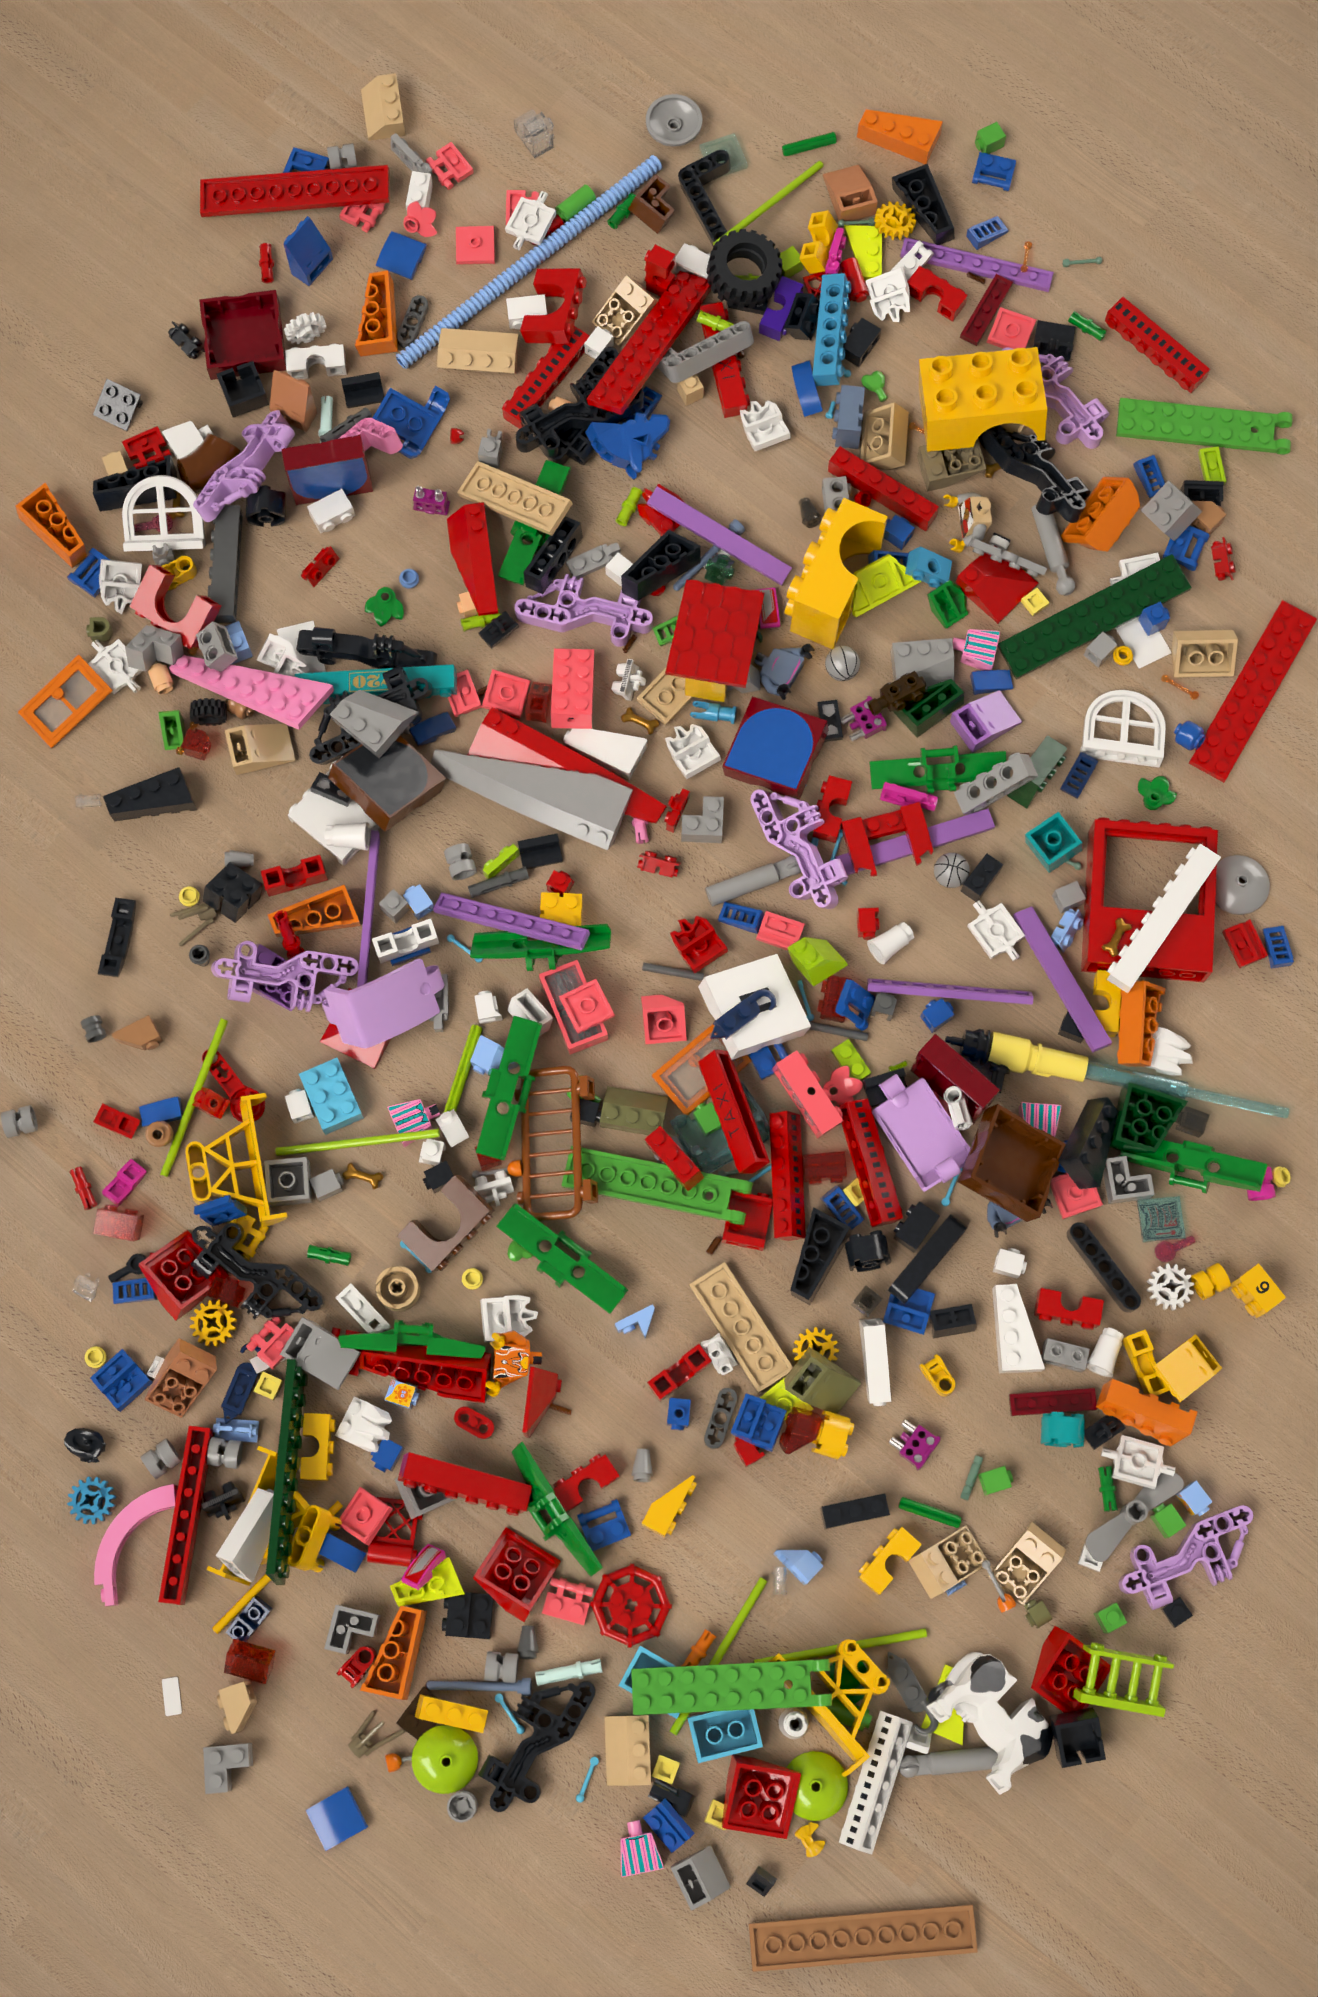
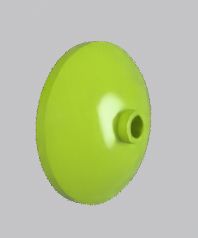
M449 1725L435 1726L424 1732L415 1743L411 1757L412 1769L419 1783L429 1791L438 1794L456 1792L465 1787L476 1772L478 1766L476 1745L470 1735L461 1728ZM444 1758L450 1759V1763L448 1765L442 1764V1760Z
M810 1751L798 1755L787 1765L786 1768L801 1773L793 1809L796 1815L806 1820L820 1821L830 1818L841 1809L848 1793L847 1776L844 1777L842 1775L844 1769L835 1758L823 1752ZM815 1782L820 1785L818 1791L812 1790L811 1786Z

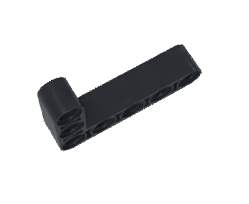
M721 149L683 167L678 173L681 189L712 246H714L713 242L724 235L727 230L703 185L730 171L729 154Z

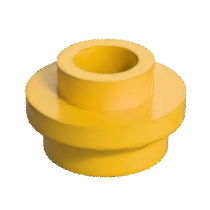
M1127 646L1117 647L1113 652V660L1118 665H1128L1133 659V652ZM1123 654L1126 656V658L1122 659L1119 657V655Z

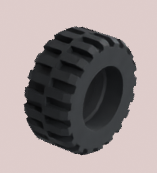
M740 229L737 233L736 230L729 232L728 236L723 235L720 237V240L713 246L707 265V281L709 285H712V292L714 294L718 293V299L727 301V305H738L737 308L743 309L744 306H748L749 309L755 308L756 304L760 306L765 303V300H769L773 292H775L782 274L781 268L783 263L782 259L779 258V249H774L775 243L772 240L768 241L766 239L767 236L764 234H756L757 231L755 230L746 232V229ZM735 258L749 259L759 267L762 275L754 280H742L731 273L727 263Z

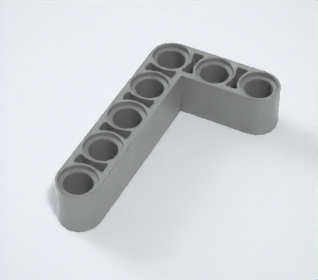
M747 321L738 322L679 353H676L670 347L657 365V368L671 382H681L750 347L754 343L750 324Z

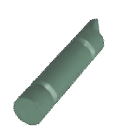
M975 1455L974 1463H972L960 1496L964 1500L968 1501L983 1461L982 1457Z

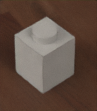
M1102 632L1086 648L1084 656L1099 668L1113 654L1118 644L1112 636Z
M1078 881L1054 891L1052 897L1060 914L1083 905L1086 900V891L1082 885L1079 886Z
M394 889L379 903L381 910L395 923L410 910L408 902Z
M333 1169L309 1179L320 1202L343 1192L341 1187L344 1184L340 1173L335 1174Z

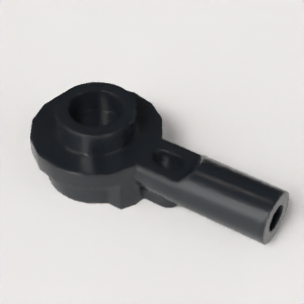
M138 1253L132 1255L128 1262H126L125 1267L108 1276L110 1282L113 1283L130 1273L136 1275L143 1274L139 1263L147 1257Z

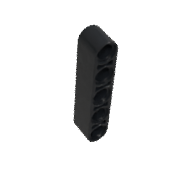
M950 1214L892 1283L888 1291L905 1304L968 1227L954 1215Z
M1074 1223L1067 1231L1069 1242L1119 1308L1126 1313L1135 1311L1141 1304V1298L1090 1229L1084 1223ZM1073 1229H1080L1083 1233L1082 1238L1075 1237ZM1086 1246H1093L1096 1252L1095 1255H1089L1086 1252ZM1099 1263H1106L1108 1272H1102L1099 1269ZM1113 1280H1118L1121 1283L1120 1290L1113 1288ZM1126 1297H1131L1134 1300V1307L1126 1305Z

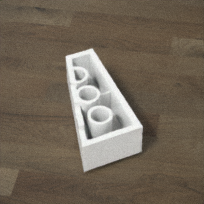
M1017 1284L995 1285L992 1288L999 1374L1042 1372L1045 1367Z

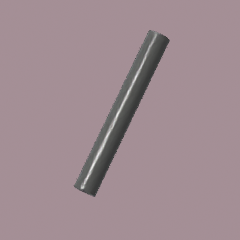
M645 962L642 967L643 971L702 981L704 973L697 972L694 974L693 971Z
M809 1021L811 1025L810 1030L867 1041L868 1033Z

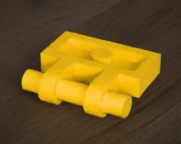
M246 1215L231 1220L230 1223H238L243 1227L244 1236L234 1248L242 1251L243 1256L249 1260L256 1254L255 1250L260 1242L265 1240V1234L269 1227L261 1228L260 1226L257 1231L253 1228L257 1220ZM233 1226L228 1230L229 1237L234 1239L238 1236V1229ZM251 1234L254 1237L247 1247L243 1245V1242Z

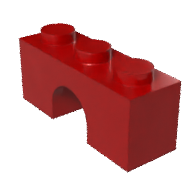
M655 244L652 250L647 251L644 261H646L644 281H646V290L661 297L664 292H667L672 281L674 282L675 274L671 273L675 266L676 254Z
M919 265L908 280L910 296L921 302L927 295H937L941 299L937 312L952 322L966 305L968 295L962 289L955 288L946 279L939 278L927 268Z
M829 775L827 782L823 781L820 793H824L822 800L818 799L817 812H820V819L824 820V824L814 829L812 837L836 843L842 818L833 816L829 808L836 804L846 806L852 781Z
M321 855L301 859V863L292 868L285 869L281 868V866L262 870L261 875L268 896L328 881Z
M661 1126L644 1139L651 1151L661 1162L663 1161L687 1191L704 1179L699 1168Z
M1045 1288L1038 1290L1034 1316H1039V1320L1051 1322L1052 1319L1059 1320L1060 1324L1066 1326H1073V1323L1079 1324L1082 1329L1094 1330V1328L1100 1326L1104 1300L1082 1296L1079 1299L1077 1310L1069 1311L1061 1304L1062 1292Z
M698 1344L666 1370L664 1369L649 1380L647 1385L661 1402L708 1367L712 1360L701 1345Z
M600 1453L589 1460L590 1465L584 1469L582 1466L576 1468L571 1472L572 1477L566 1481L562 1478L553 1484L555 1496L566 1513L584 1502L579 1494V1486L584 1480H595L603 1489L620 1478L606 1454L603 1456Z

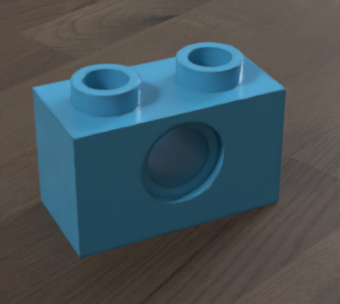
M920 546L909 552L905 574L912 576L914 580L928 583L930 587L937 588L949 580L952 560Z

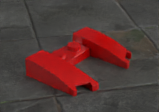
M920 802L901 806L898 811L866 819L857 817L841 822L843 837L854 872L857 874L858 869L863 868L871 870L870 876H877L868 840L905 831L916 866L922 863L920 857L925 852L929 851L931 855L934 852Z

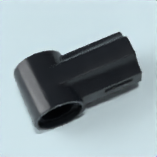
M658 1779L655 1780L648 1797L658 1802L666 1798L677 1813L684 1817H687L696 1798L695 1795L681 1788H675Z

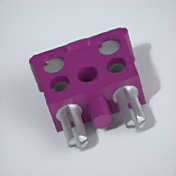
M417 486L413 497V510L446 516L450 505L447 492H443L440 489L432 490Z
M867 696L866 700L851 707L850 713L840 718L842 724L853 719L855 720L849 724L851 730L859 727L860 730L849 735L852 741L862 736L867 739L882 730L886 731L887 723L882 714L873 716L868 708L867 702L872 700L870 696Z
M904 1420L901 1426L911 1432L912 1435L910 1436L905 1432L902 1433L900 1438L906 1442L905 1445L894 1437L891 1438L889 1443L900 1451L899 1455L914 1465L918 1471L940 1443V1437L934 1436L920 1425L915 1427L907 1420ZM923 1433L925 1437L920 1438L918 1434ZM913 1442H918V1443H919V1446H918V1447H914V1446L912 1445V1443H913ZM908 1450L912 1451L913 1454L911 1456L906 1454Z

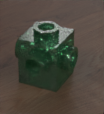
M716 554L712 559L709 558L705 567L707 572L704 578L723 586L734 575L735 569L733 565L735 561L731 560L727 555Z

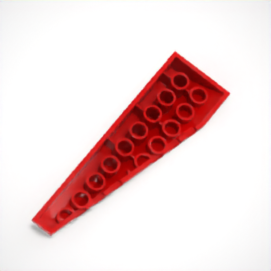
M491 707L482 721L467 754L488 759L495 758L501 761L540 765L546 768L553 767L559 768V770L597 774L633 789L625 811V815H629L631 818L657 824L667 808L660 801L595 762Z

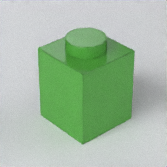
M998 122L977 131L975 146L982 153L990 154L1004 147L1006 135Z
M704 1102L695 1107L696 1111L693 1112V1117L705 1137L721 1129V1123L712 1102L709 1104Z
M1005 1466L978 1475L985 1496L1012 1487L1013 1477L1011 1471L1006 1470Z
M1161 1503L1153 1509L1154 1514L1150 1516L1164 1538L1171 1537L1187 1526L1172 1503L1166 1506L1164 1503Z
M1111 1603L1093 1613L1103 1633H1110L1127 1623L1117 1603Z

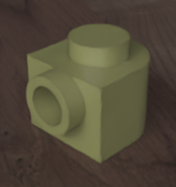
M103 617L90 618V625L86 627L87 636L91 638L92 642H95V640H99V642L108 641L113 634L108 620Z
M1032 1599L1024 1604L1025 1611L1027 1612L1025 1618L1031 1627L1035 1625L1038 1629L1053 1620L1042 1600L1036 1601Z

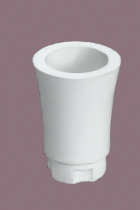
M369 823L327 825L325 830L326 845L368 851L370 845Z
M902 922L883 934L868 940V948L879 963L885 964L895 953L914 939L913 931L905 922Z
M1104 1328L1091 1356L1087 1360L1086 1368L1101 1376L1113 1377L1124 1335L1115 1329Z
M798 1707L785 1709L779 1717L780 1731L790 1739H798L804 1736L809 1728V1718L805 1711ZM797 1719L799 1721L797 1728L791 1726L792 1720Z

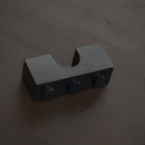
M885 1493L820 1507L824 1530L890 1515Z

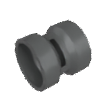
M99 1015L90 1016L81 1021V1026L86 1031L85 1037L88 1043L100 1041L107 1036L105 1029L101 1026L102 1019Z

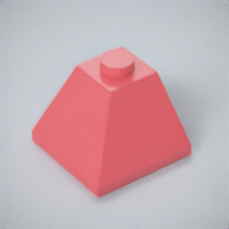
M664 995L641 996L646 1044L687 1041L684 1003Z

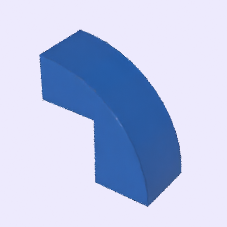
M810 360L791 366L804 417L823 411L817 386L812 376L813 368Z
M328 1532L319 1551L320 1555L355 1573L366 1555L362 1550Z

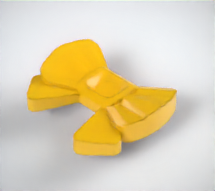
M813 1822L798 1828L795 1832V1836L801 1839L806 1848V1856L808 1858L817 1856L825 1845V1841H813L811 1835L819 1826Z

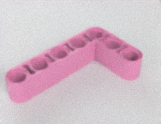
M372 418L362 419L340 437L361 435L364 452L372 446L388 454H394L403 447L393 427Z

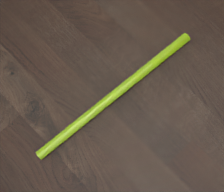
M821 161L816 162L724 235L728 236L730 231L736 230L737 233L740 229L746 228L823 167V163ZM720 238L713 242V245H715V243L718 242Z
M220 1018L160 1175L165 1177L169 1176L195 1109L192 1105L195 1101L194 1097L205 1083L228 1021Z
M432 1129L278 1147L275 1149L276 1156L436 1138L440 1137V1130Z
M761 1577L759 1578L708 1665H719L768 1581ZM691 1712L680 1713L670 1732L677 1736Z
M926 1628L858 1640L856 1643L859 1644L861 1649L924 1638L927 1637ZM837 1645L782 1654L781 1656L786 1661H800L836 1654ZM774 1656L755 1659L754 1663L768 1662Z

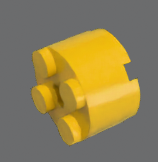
M824 1410L822 1415H825L823 1420H818L812 1443L816 1444V1448H812V1452L838 1460L841 1456H846L848 1450L846 1441L848 1435H852L854 1423H851L848 1417Z

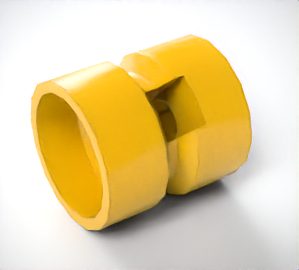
M1219 1263L1207 1267L1206 1272L1201 1270L1190 1277L1191 1282L1194 1283L1193 1287L1202 1300L1215 1295V1291L1221 1292L1231 1287L1229 1277Z

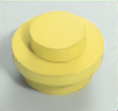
M188 886L180 891L179 900L184 906L192 907L199 902L200 894L196 888Z
M1278 1166L1272 1171V1181L1277 1187H1285L1290 1182L1291 1177L1287 1168Z
M470 1268L463 1273L462 1283L467 1289L474 1290L482 1285L483 1276L478 1269Z
M97 1346L91 1347L85 1354V1362L92 1368L103 1366L107 1359L106 1352Z

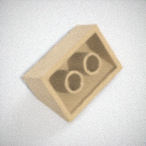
M396 73L375 77L361 89L368 141L391 138L395 133L399 137L406 136Z
M895 402L864 412L860 459L877 469L891 470L905 465L909 412Z
M1173 631L1172 661L1174 677L1234 676L1238 638L1234 631Z
M649 1714L604 1716L607 1786L651 1785Z

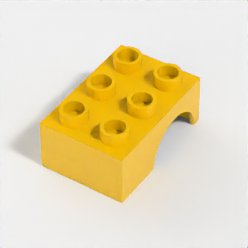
M1038 347L919 359V396L927 452L974 447L975 441L984 431L994 426L1008 423L1025 425L1035 432L1037 441L1045 440L1047 403Z
M843 498L837 511L831 508L826 510L819 530L822 532L818 542L812 541L803 559L805 567L801 577L795 575L786 595V598L789 600L784 614L792 617L790 632L830 649L835 648L852 612L851 605L854 589L859 579L845 568L843 562L855 555L870 554L873 550L881 551L888 516L846 498Z

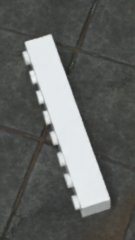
M1199 844L1197 849L1192 847L1185 857L1188 859L1186 865L1181 863L1174 873L1177 875L1175 881L1170 880L1163 889L1166 891L1164 897L1158 896L1152 905L1155 910L1152 914L1147 912L1141 921L1144 926L1141 930L1136 928L1130 937L1133 942L1129 947L1127 945L1123 947L1119 953V956L1122 958L1118 963L1114 961L1107 972L1110 975L1107 980L1126 993L1131 990L1221 857L1202 844Z

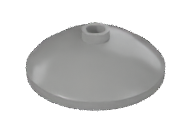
M678 94L665 95L650 105L646 114V127L651 137L657 142L666 146H682L694 140L699 134L702 127V113L698 105L686 96Z
M1241 855L1229 856L1219 861L1216 871L1215 904L1222 910L1236 915L1249 914L1259 909L1266 901L1270 889L1269 878L1264 868L1252 858ZM1239 878L1244 879L1245 883H1240Z

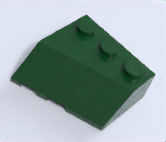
M1128 1082L1120 1092L1117 1105L1118 1115L1110 1147L1130 1153H1155L1188 1101Z

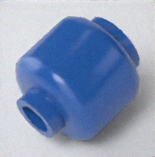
M1186 721L1183 724L1179 723L1174 731V734H1176L1175 742L1190 751L1195 748L1199 749L1206 738L1204 729L1192 721Z

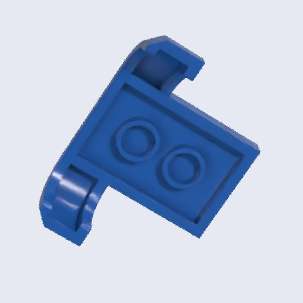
M435 386L428 402L423 407L390 388L372 419L389 425L396 430L399 438L404 441L402 449L398 451L409 459L417 458L442 418L449 404L450 397L448 392Z

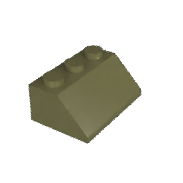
M607 1086L600 1117V1127L650 1135L659 1126L664 1127L669 1097Z

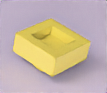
M1038 588L1021 599V603L1032 616L1049 605V601Z
M855 1178L842 1190L854 1206L859 1205L864 1200L858 1178Z
M262 1372L254 1392L275 1400L283 1380Z
M659 1754L652 1777L673 1784L680 1762Z
M713 1799L704 1822L726 1830L722 1828L724 1804Z

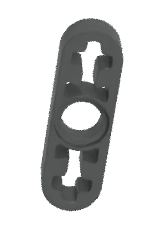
M422 295L412 298L397 333L398 344L402 348L410 347V343H414L428 312V301ZM420 303H423V306H420V307H419L418 313H417V312H416V311H417L416 305H419ZM411 318L418 320V323L413 326L407 322ZM407 330H408V331H409V339H406V341H403V338H405V337L407 336Z
M724 1388L718 1394L704 1436L705 1445L710 1449H717L723 1443L737 1401V1394L731 1388ZM727 1392H730L731 1397L734 1398L733 1401L728 1402L726 1407L731 1408L730 1412L723 1408H717L718 1404L723 1406L724 1399L721 1396L726 1395ZM719 1412L727 1416V1421L722 1425L717 1424L714 1420V1416ZM711 1425L724 1429L723 1433L721 1431L718 1432L717 1438L720 1439V1442H715L714 1445L710 1444V1439H708V1436H712L715 1430L710 1429Z

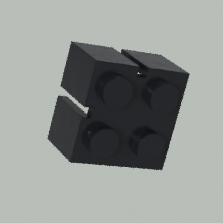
M253 361L237 366L240 380L236 379L233 368L216 374L233 418L269 405Z
M229 862L205 886L203 902L218 911L221 899L224 897L221 914L236 923L247 912V908L250 909L260 899L263 884Z
M1093 1707L1050 1716L1056 1756L1062 1768L1082 1764L1077 1751H1080L1086 1763L1106 1760L1099 1717Z

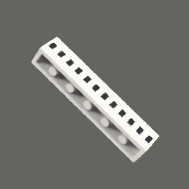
M880 1711L867 1751L870 1757L862 1765L839 1843L872 1855L913 1722Z

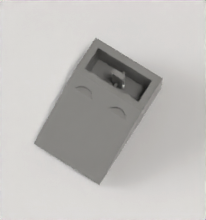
M302 1317L280 1355L286 1359H296L298 1366H302L303 1370L339 1390L361 1352L356 1349L341 1348L338 1337L317 1323Z

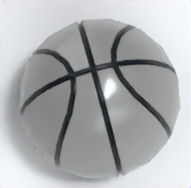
M848 646L833 648L825 660L827 673L837 681H847L855 677L860 669V658L856 651Z
M958 853L943 854L934 865L936 880L946 888L960 887L969 877L970 867L968 861Z

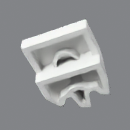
M902 267L865 281L871 297L870 303L874 315L883 321L887 313H889L893 322H900V309L910 312L909 285Z
M750 401L751 411L740 410L745 434L754 451L791 438L777 404L766 401L765 406L761 407L757 401Z
M101 559L99 585L101 598L106 606L114 601L115 610L122 614L127 603L131 604L140 586L141 563Z
M270 633L258 654L257 661L275 668L274 673L295 677V674L309 673V668L306 666L307 662L292 644L280 636Z
M691 724L688 732L681 726L674 727L677 735L676 738H665L675 764L686 779L721 760L708 735L700 726Z
M1158 1027V1031L1153 1034L1155 1046L1151 1066L1146 1067L1166 1075H1182V1069L1179 1065L1193 1064L1192 1056L1184 1052L1191 1045L1176 1033Z
M511 1295L500 1298L481 1299L484 1342L495 1341L492 1338L493 1333H505L514 1330L525 1337L532 1332V1327L527 1325L526 1321L536 1319L538 1312L525 1308V1305L530 1303V1297Z
M354 1397L335 1436L368 1452H378L379 1446L377 1442L379 1440H389L390 1433L384 1427L390 1424L392 1419L389 1412Z

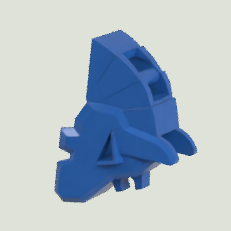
M636 413L634 420H629L623 424L592 422L585 433L592 447L603 460L625 469L628 476L635 480L637 473L642 471V464L647 459H656L657 454H654L652 449L658 451L660 448L658 442L669 431L670 419L667 415L652 414L650 420H647L646 414Z

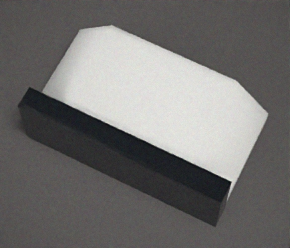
M994 532L989 544L1006 551L1011 540Z

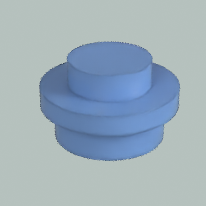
M405 569L399 576L400 584L408 589L414 588L419 583L418 573L412 569Z

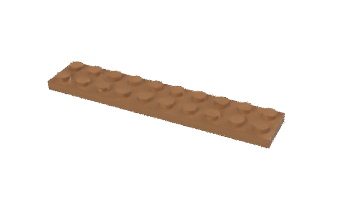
M972 1904L748 1923L753 1972L978 1953Z

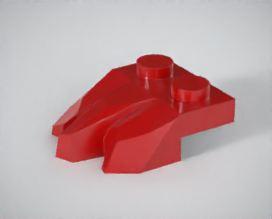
M657 484L656 487L661 488L662 490L666 491L667 493L684 502L677 494L668 490L662 485ZM644 488L642 496L647 502L653 492ZM647 503L637 505L640 517L649 526L652 525L661 536L668 530L674 531L680 526V524L648 506Z
M696 916L692 925L686 919L678 920L681 932H670L679 954L694 974L728 952L726 945L705 918Z

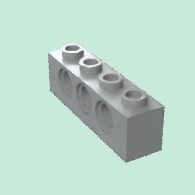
M1019 752L1012 754L1008 757V761L994 765L992 767L993 770L983 772L976 776V780L960 785V789L954 792L963 814L969 815L978 812L1038 777L1029 755L1020 754ZM1011 769H1013V776H1012V777H1010V770H1011ZM996 778L997 784L994 787L993 781ZM978 789H980V795H979V796H977V790H978Z

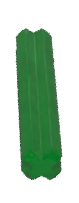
M831 132L785 144L782 146L783 155L789 156L835 144L837 141L836 134Z
M902 1497L899 1502V1508L955 1528L960 1527L961 1516Z

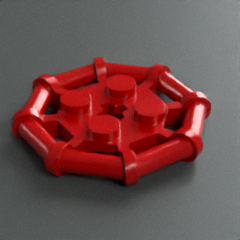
M630 1563L629 1566L609 1574L604 1573L592 1602H590L601 1631L600 1634L627 1645V1648H632L633 1645L654 1637L658 1638L661 1635L660 1631L670 1609H672V1604L669 1602L661 1580L662 1577L635 1566V1563ZM630 1575V1582L617 1587L612 1582ZM634 1575L651 1583L647 1587H643L634 1582ZM610 1585L614 1589L609 1602H602ZM653 1587L656 1589L661 1604L653 1603L649 1592ZM628 1599H631L632 1602H637L634 1612H631L630 1609H625ZM601 1607H608L613 1620L609 1624H607ZM654 1608L660 1609L652 1626L648 1621ZM617 1623L628 1628V1636L611 1627ZM645 1624L649 1628L647 1631L632 1636V1629Z

